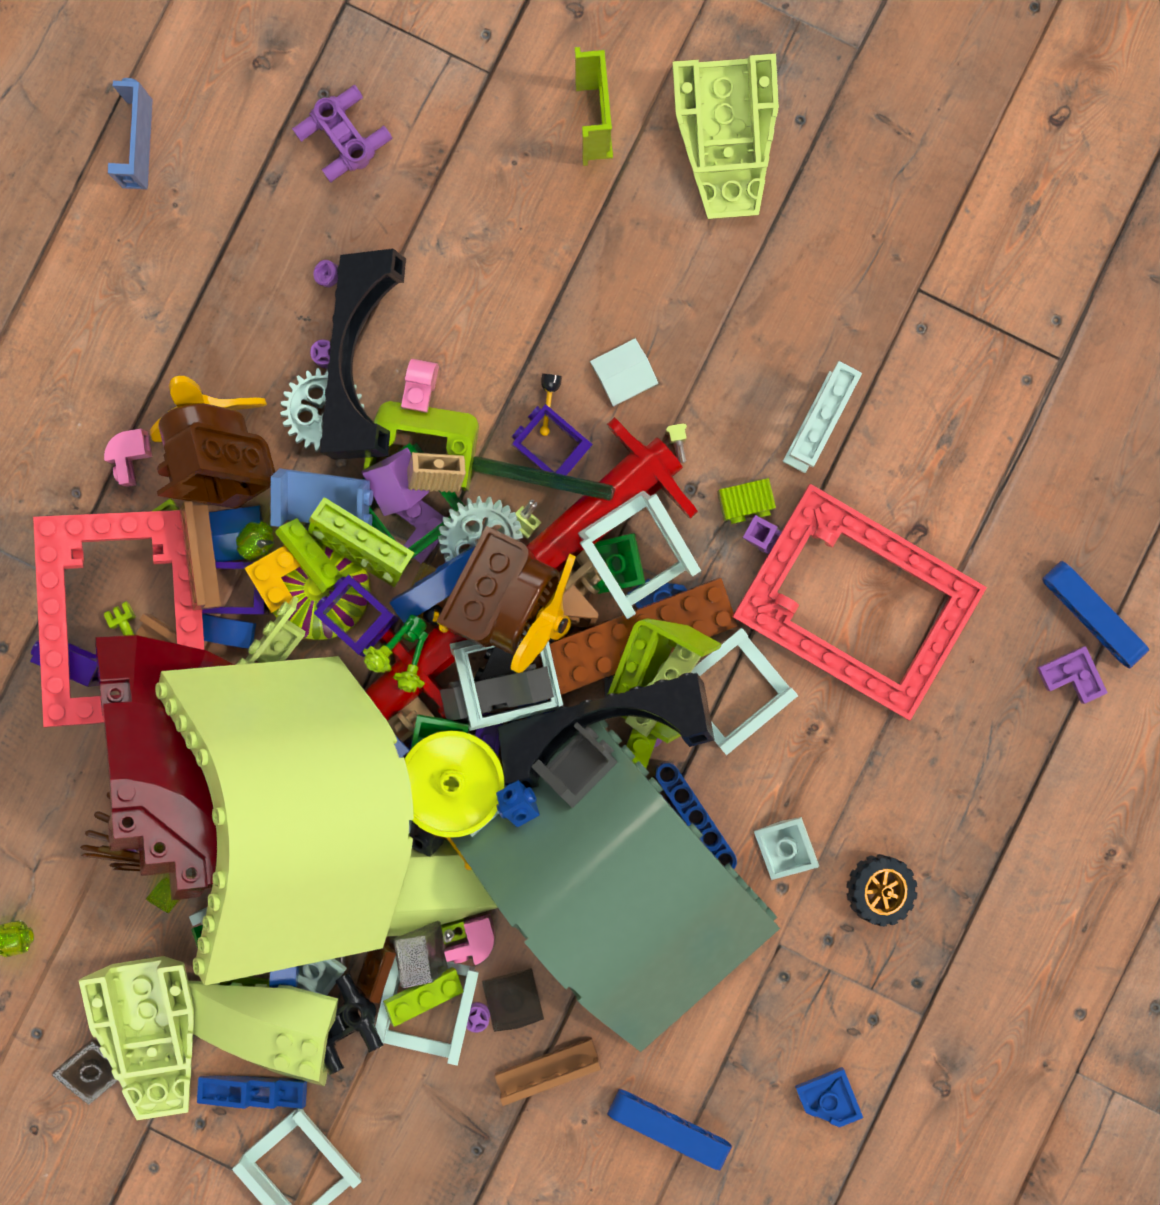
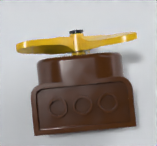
M176 376L172 378L169 383V390L172 400L177 407L164 414L150 429L152 441L162 442L165 450L163 455L165 461L157 466L158 474L169 477L170 483L157 491V495L237 509L271 487V476L275 473L269 446L261 436L248 433L244 416L236 411L266 406V399H217L203 395L200 386L189 377Z
M486 526L436 622L451 633L460 635L472 643L483 647L495 646L513 655L511 670L521 673L543 651L550 638L554 640L561 639L570 629V618L564 615L563 594L576 556L569 554L560 579L556 568L537 560L534 554L522 542Z

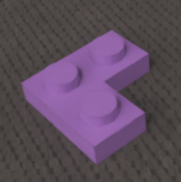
M419 500L409 509L396 512L416 527V530L404 546L406 548L411 547L442 523L444 516L422 500ZM437 539L415 556L414 559L423 564L438 545L439 540Z
M1082 646L1037 667L1047 691H1052L1072 682L1081 704L1090 702L1108 693L1086 646Z

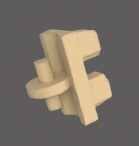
M583 550L576 558L581 567L576 572L572 568L564 592L574 585L583 596L588 591L596 595L600 591L596 584L602 578ZM564 568L559 572L560 579H561V576H562V573H563Z
M419 696L387 721L394 734L402 742H405L414 734L417 714L435 717Z

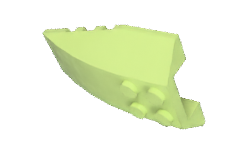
M776 54L751 55L748 59L672 62L676 119L707 219L759 215L775 121L779 108Z
M444 840L443 844L431 857L411 849L408 868L387 936H406L498 907L473 870L465 868L464 861L449 841Z
M166 956L111 964L81 978L79 985L89 1029L93 1037L97 1038L100 1044L99 1049L104 1058L107 1057L112 1067L111 1072L114 1078L119 1080L123 1088L122 1093L136 1120L187 1113L190 1100L194 1007L184 962Z
M188 981L194 1007V1035L228 1053L274 1073L325 1086L328 1073L324 1063L328 1032L335 1021L338 998L289 985H279L278 988L267 987V984H256L255 987L242 986V983H232L230 986L215 983L204 986L202 981Z

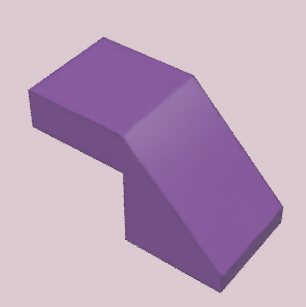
M754 515L743 539L760 551L769 554L781 531L777 530V526Z

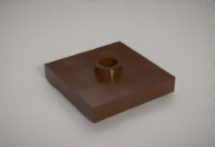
M386 942L383 948L367 952L356 983L370 1002L378 1004L396 953Z

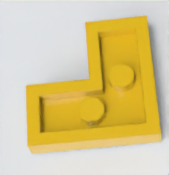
M284 545L245 568L271 613L278 610L285 601L289 603L293 598L281 578L301 567V565Z

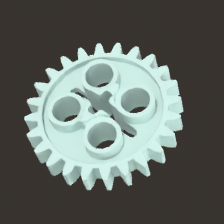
M319 368L316 369V376H312L309 371H306L307 379L304 380L298 375V385L289 383L292 393L287 391L283 393L289 400L281 401V406L287 408V410L280 412L281 417L289 418L283 422L284 427L292 426L288 431V435L297 434L295 440L297 444L305 440V449L314 444L315 452H318L320 449L323 426L322 416L319 415L318 409L304 405L301 401L306 400L318 408H322L325 405L328 370L325 375H321ZM314 388H319L323 391V395L319 399H312L309 396V392ZM357 394L359 400L362 398L361 394ZM303 411H309L313 415L311 421L306 423L301 422L298 417Z
M480 496L477 497L476 503H472L467 498V506L465 507L458 502L459 510L457 512L449 509L451 518L443 517V522L446 526L439 527L440 534L442 535L438 536L439 544H442L440 545L441 553H445L444 558L446 562L476 546L477 539H480L482 535V528L484 531L486 526L492 528L495 525H501L497 531L516 540L523 538L522 532L519 530L521 528L520 522L516 521L517 516L515 512L510 513L509 505L502 508L501 500L496 501L493 505L491 497H488L486 502L482 503ZM487 517L484 524L482 525L483 518ZM471 520L477 521L472 526L466 525V523ZM463 544H470L466 549L460 548Z

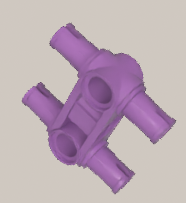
M355 84L337 97L330 96L329 98L319 99L309 113L310 116L292 128L301 142L317 130H324L337 148L340 157L321 169L330 183L348 170L351 172L352 170L365 168L369 164L370 159L374 157L375 151L393 139L384 125L367 138L361 137L347 118L345 110L363 99ZM325 110H334L331 116H322ZM354 151H363L360 158L354 159L351 157Z

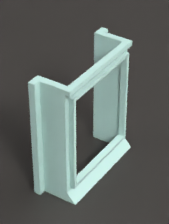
M644 490L578 532L583 540L580 542L581 546L627 619L636 614L632 608L633 604L685 570L692 576L701 571L656 494L650 496ZM646 507L678 562L625 596L592 542Z
M742 628L722 643L720 649L710 653L691 671V673H698L701 676L738 645L778 693L726 737L723 736L711 721L715 742L726 755L798 697L797 693L788 686L748 638L747 633Z
M469 640L450 644L451 653L455 657L469 718L467 720L469 731L532 716L537 713L553 711L563 706L549 641L540 653L543 667L547 666L554 697L548 701L486 716L481 714L468 654L494 648L495 646L483 647Z
M400 950L399 953H396L384 987L375 1026L382 1043L448 1058V1064L458 1066L479 972L474 971V966L461 963L454 964L452 961L447 962L446 960L426 955L410 959L408 955L403 954L402 950ZM404 962L441 971L454 967L458 975L466 976L451 1044L388 1030L390 1020L383 1000L397 994Z
M296 1108L248 1149L241 1156L237 1165L232 1168L234 1173L262 1205H292L255 1162L297 1125L343 1176L311 1205H328L350 1185L354 1189L362 1181L360 1174L352 1168L306 1115L303 1109Z

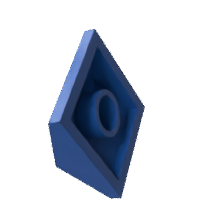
M260 505L209 512L215 562L250 559L266 554V552H262L263 549L266 551V546L260 549L256 545L259 540H265Z

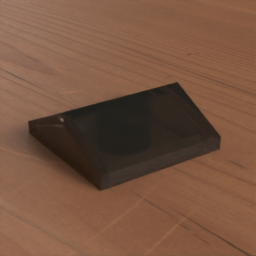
M440 921L433 922L393 939L402 988L433 983L448 969Z
M532 968L482 980L494 1032L519 1029L544 1020Z
M91 1039L52 1072L54 1078L88 1105L118 1081L111 1072L112 1067L107 1057L104 1058L99 1049V1042Z

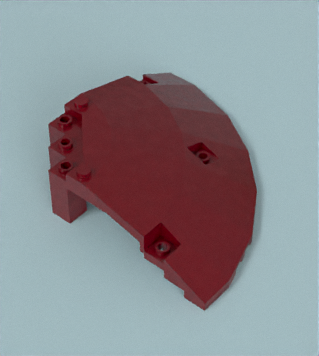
M139 635L95 637L111 815L108 823L110 851L139 849L141 876L169 873L171 901L199 898L206 888H212L213 873L216 872L217 830L212 819V811L214 809L212 798L201 767L198 766L191 749L187 748L185 739L177 731L171 716L166 713L162 701L157 698L155 687L159 683L161 671L235 664L207 650ZM118 691L121 696L118 699H114L110 696V693Z

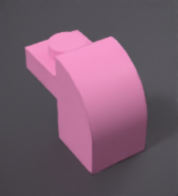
M417 359L410 360L405 376L406 384L401 404L402 408L428 412L431 392L435 389L439 369L437 363Z
M143 429L124 431L115 435L107 444L104 460L111 464L116 463V466L113 467V474L119 485L125 487L135 486L136 481L132 460L152 457L148 432Z
M490 914L465 920L464 928L468 941L446 947L444 953L447 962L454 960V964L462 963L469 960V956L472 955L474 964L477 965L489 956L495 941V930Z

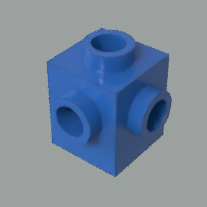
M519 780L496 792L499 802L496 806L499 814L503 819L507 818L516 827L540 815L536 804L537 798L530 787L526 788Z

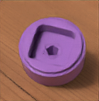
M329 260L320 261L314 269V280L324 287H332L338 280V266Z

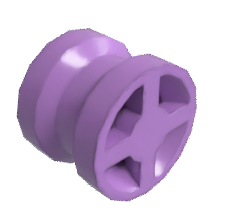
M318 340L311 347V358L321 368H327L330 360L329 350H331L330 341Z
M480 1002L472 1003L466 1027L469 1031L478 1033L488 1026L490 1011L485 1004Z

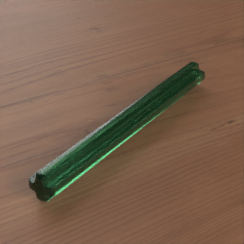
M479 456L473 458L472 469L477 472L605 500H612L615 493V488L609 484Z

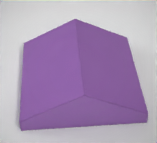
M408 448L361 471L365 480H370V490H373V496L383 516L409 509L429 493V491L424 489L422 491L419 489L417 491L415 489H408L407 467L411 458Z

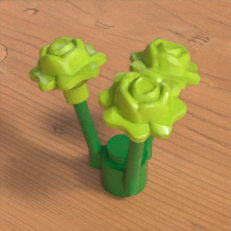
M410 615L402 628L386 646L383 645L380 649L370 646L368 649L363 650L365 654L364 663L367 665V668L377 673L390 672L392 669L388 657L393 653L391 650L402 637L412 643L418 640L412 663L408 665L407 671L395 673L393 678L398 681V688L406 692H415L417 687L422 688L425 682L421 681L416 674L424 641L428 637V634L424 632L427 624L422 619Z

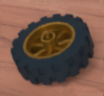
M877 854L876 857L871 855L866 857L865 861L861 860L856 864L857 868L855 870L852 869L849 875L851 876L850 881H847L846 885L849 892L846 893L847 900L851 902V909L861 919L883 927L887 926V924L895 925L900 919L904 920L908 916V911H912L914 908V899H917V892H915L917 881L912 877L914 876L912 870L908 869L904 862L882 854ZM882 873L881 880L878 882L875 876ZM888 873H891L895 879L887 883ZM894 886H896V894H894L892 889ZM867 894H875L869 903ZM894 897L893 900L888 904L887 899ZM881 898L883 908H874Z

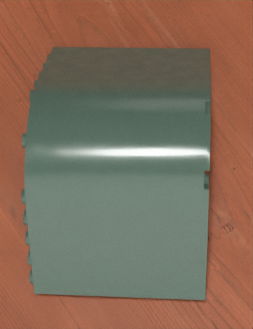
M605 720L589 725V727L599 736L596 739L599 743L603 739L614 750L611 755L618 763L573 808L540 776L538 780L539 786L531 788L537 798L536 804L540 814L538 817L516 827L507 818L503 819L498 814L473 837L468 834L450 838L510 925L517 928L527 939L524 943L565 989L569 987L577 997V1001L591 1014L642 1052L772 937L780 927L774 922L778 917L747 885L729 863L723 866L700 840L703 834L693 823L688 826L660 794L663 788L653 777L650 780L647 779L646 775L649 774L647 769L640 761L637 763L632 761L636 756L626 745L622 748L619 746L622 740L612 729L608 732L606 728L609 725ZM577 732L575 735L569 738L556 751V753L552 756L548 764L579 734V732Z

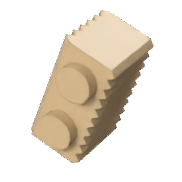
M412 452L407 467L408 489H415L416 491L424 489L431 492L433 490L436 492L440 490L441 492L451 491L452 493L455 491L458 493L466 474L464 456Z

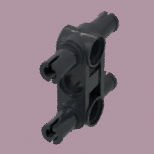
M350 973L335 980L345 1002L343 1003L344 1006L336 1010L335 1021L328 1032L324 1063L329 1075L345 1068L335 1046L338 1041L356 1031L360 1032L369 1053L384 1045L374 1025L376 1023V1007L364 995L359 994Z

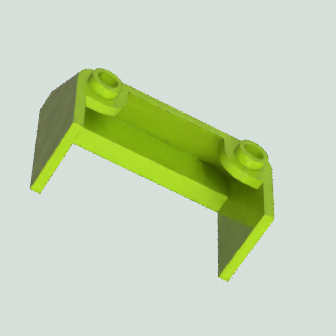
M393 401L385 402L379 407L374 423L390 431L389 447L396 439L397 429L448 437L446 446L448 454L464 456L466 474L461 488L469 492L479 432V423L473 415L428 407L427 413L404 409L401 407L402 403ZM377 457L365 458L364 470L375 465Z
M649 618L640 620L633 626L608 694H619L627 692L633 687L647 686L654 680L658 674L659 667L664 661H667L672 648H675L677 644L701 657L720 649L722 644L688 625ZM659 722L655 724L650 734L667 744L681 736L678 732Z

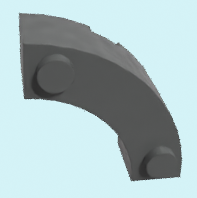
M536 663L530 664L521 673L514 672L474 681L481 714L492 711L491 706H493V709L535 703L554 697L547 666L536 668ZM460 680L449 682V688L440 690L446 719L457 720L468 717Z

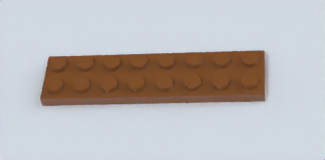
M716 578L635 609L636 614L629 619L622 614L549 642L561 695L615 674L633 626L640 620L649 618L684 624L708 637L737 627L736 619L732 618L734 612L722 578ZM540 654L533 661V663H536V668L543 667Z

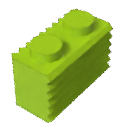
M769 478L717 491L723 520H730L731 524L746 521L745 516L754 514L760 518L771 515V510L776 509Z

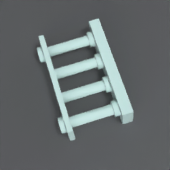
M840 361L837 362L833 372L829 371L782 462L803 473H806L809 466L814 467L862 375L861 372Z

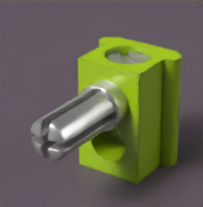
M464 918L439 925L443 944L446 945L467 938ZM460 927L463 932L456 933L455 928Z

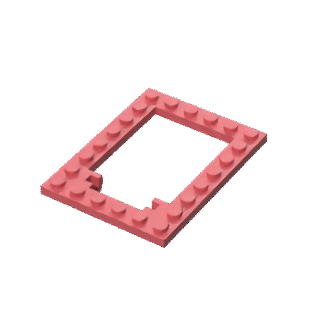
M809 484L732 618L910 721L987 587L814 485ZM842 533L949 596L900 684L790 621L799 604L789 597L778 593V590L809 536L815 539L819 538L825 541V545L833 547Z
M180 510L33 517L43 727L104 723L100 696L71 698L64 569L84 568L82 542L152 539L153 563H172L177 644L204 650L202 610L193 611ZM121 695L110 696L114 699H118Z

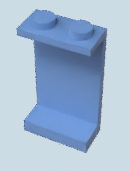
M123 78L122 81H113V87L126 103L132 104L129 164L108 163V174L122 188L148 190L153 99L137 80Z
M279 468L271 476V526L280 527L287 520H294L295 518L300 522L311 523L309 519L324 497L372 526V514H369V506L373 501V490H370V480Z

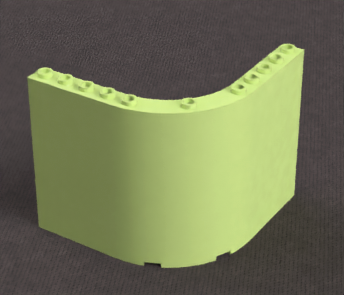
M339 656L161 671L159 683L155 687L156 696L162 701L166 713L171 716L177 731L182 734L187 748L191 749L198 766L201 767L214 808L212 819L217 830L216 872L213 873L212 891L208 895V908L206 916L203 917L201 937L198 938L197 955L193 959L194 973L199 975L203 985L206 986L383 948L411 855L413 838L408 837L409 820H414L411 785L404 757L399 758L394 744L398 740L391 726Z

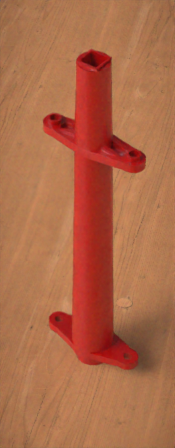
M615 417L607 423L608 428L630 454L527 545V548L534 554L535 558L556 568L560 572L565 567L569 554L577 558V555L584 550L580 544L583 540L578 532L643 490L652 496L662 489L690 519L698 513L696 507L680 490L673 479V476L683 466L659 438L656 437L645 446L632 436ZM606 532L605 534H603L602 536H600L599 538H597L596 540H594L592 543H593V544L597 543V542H598L601 538H603L608 532ZM439 625L428 634L420 653L416 674L425 684L422 688L417 687L415 692H406L403 689H399L398 681L393 678L395 673L407 671L408 665L412 663L417 647L416 644L410 650L400 640L391 650L396 660V663L391 666L392 670L390 672L386 671L365 692L387 721L422 693L428 695L440 706L438 712L446 719L440 694L442 688L434 678L455 662L450 644L467 639L460 635H455L449 630L443 633L439 630ZM390 628L379 641L382 644L385 642L388 644L396 633Z

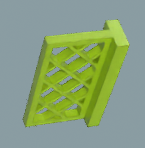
M325 497L309 519L311 523L308 533L312 538L394 588L414 555L413 551Z

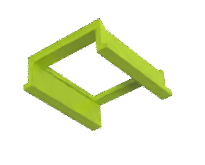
M575 47L576 91L599 89L602 125L582 126L583 166H588V160L613 158L612 124L605 50L581 52L580 47Z

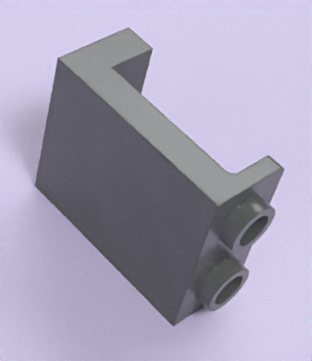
M578 722L574 727L579 731V734L547 766L540 760L532 766L572 808L618 763L611 755L614 750L603 739L599 743L596 740L599 736L588 725L583 728Z

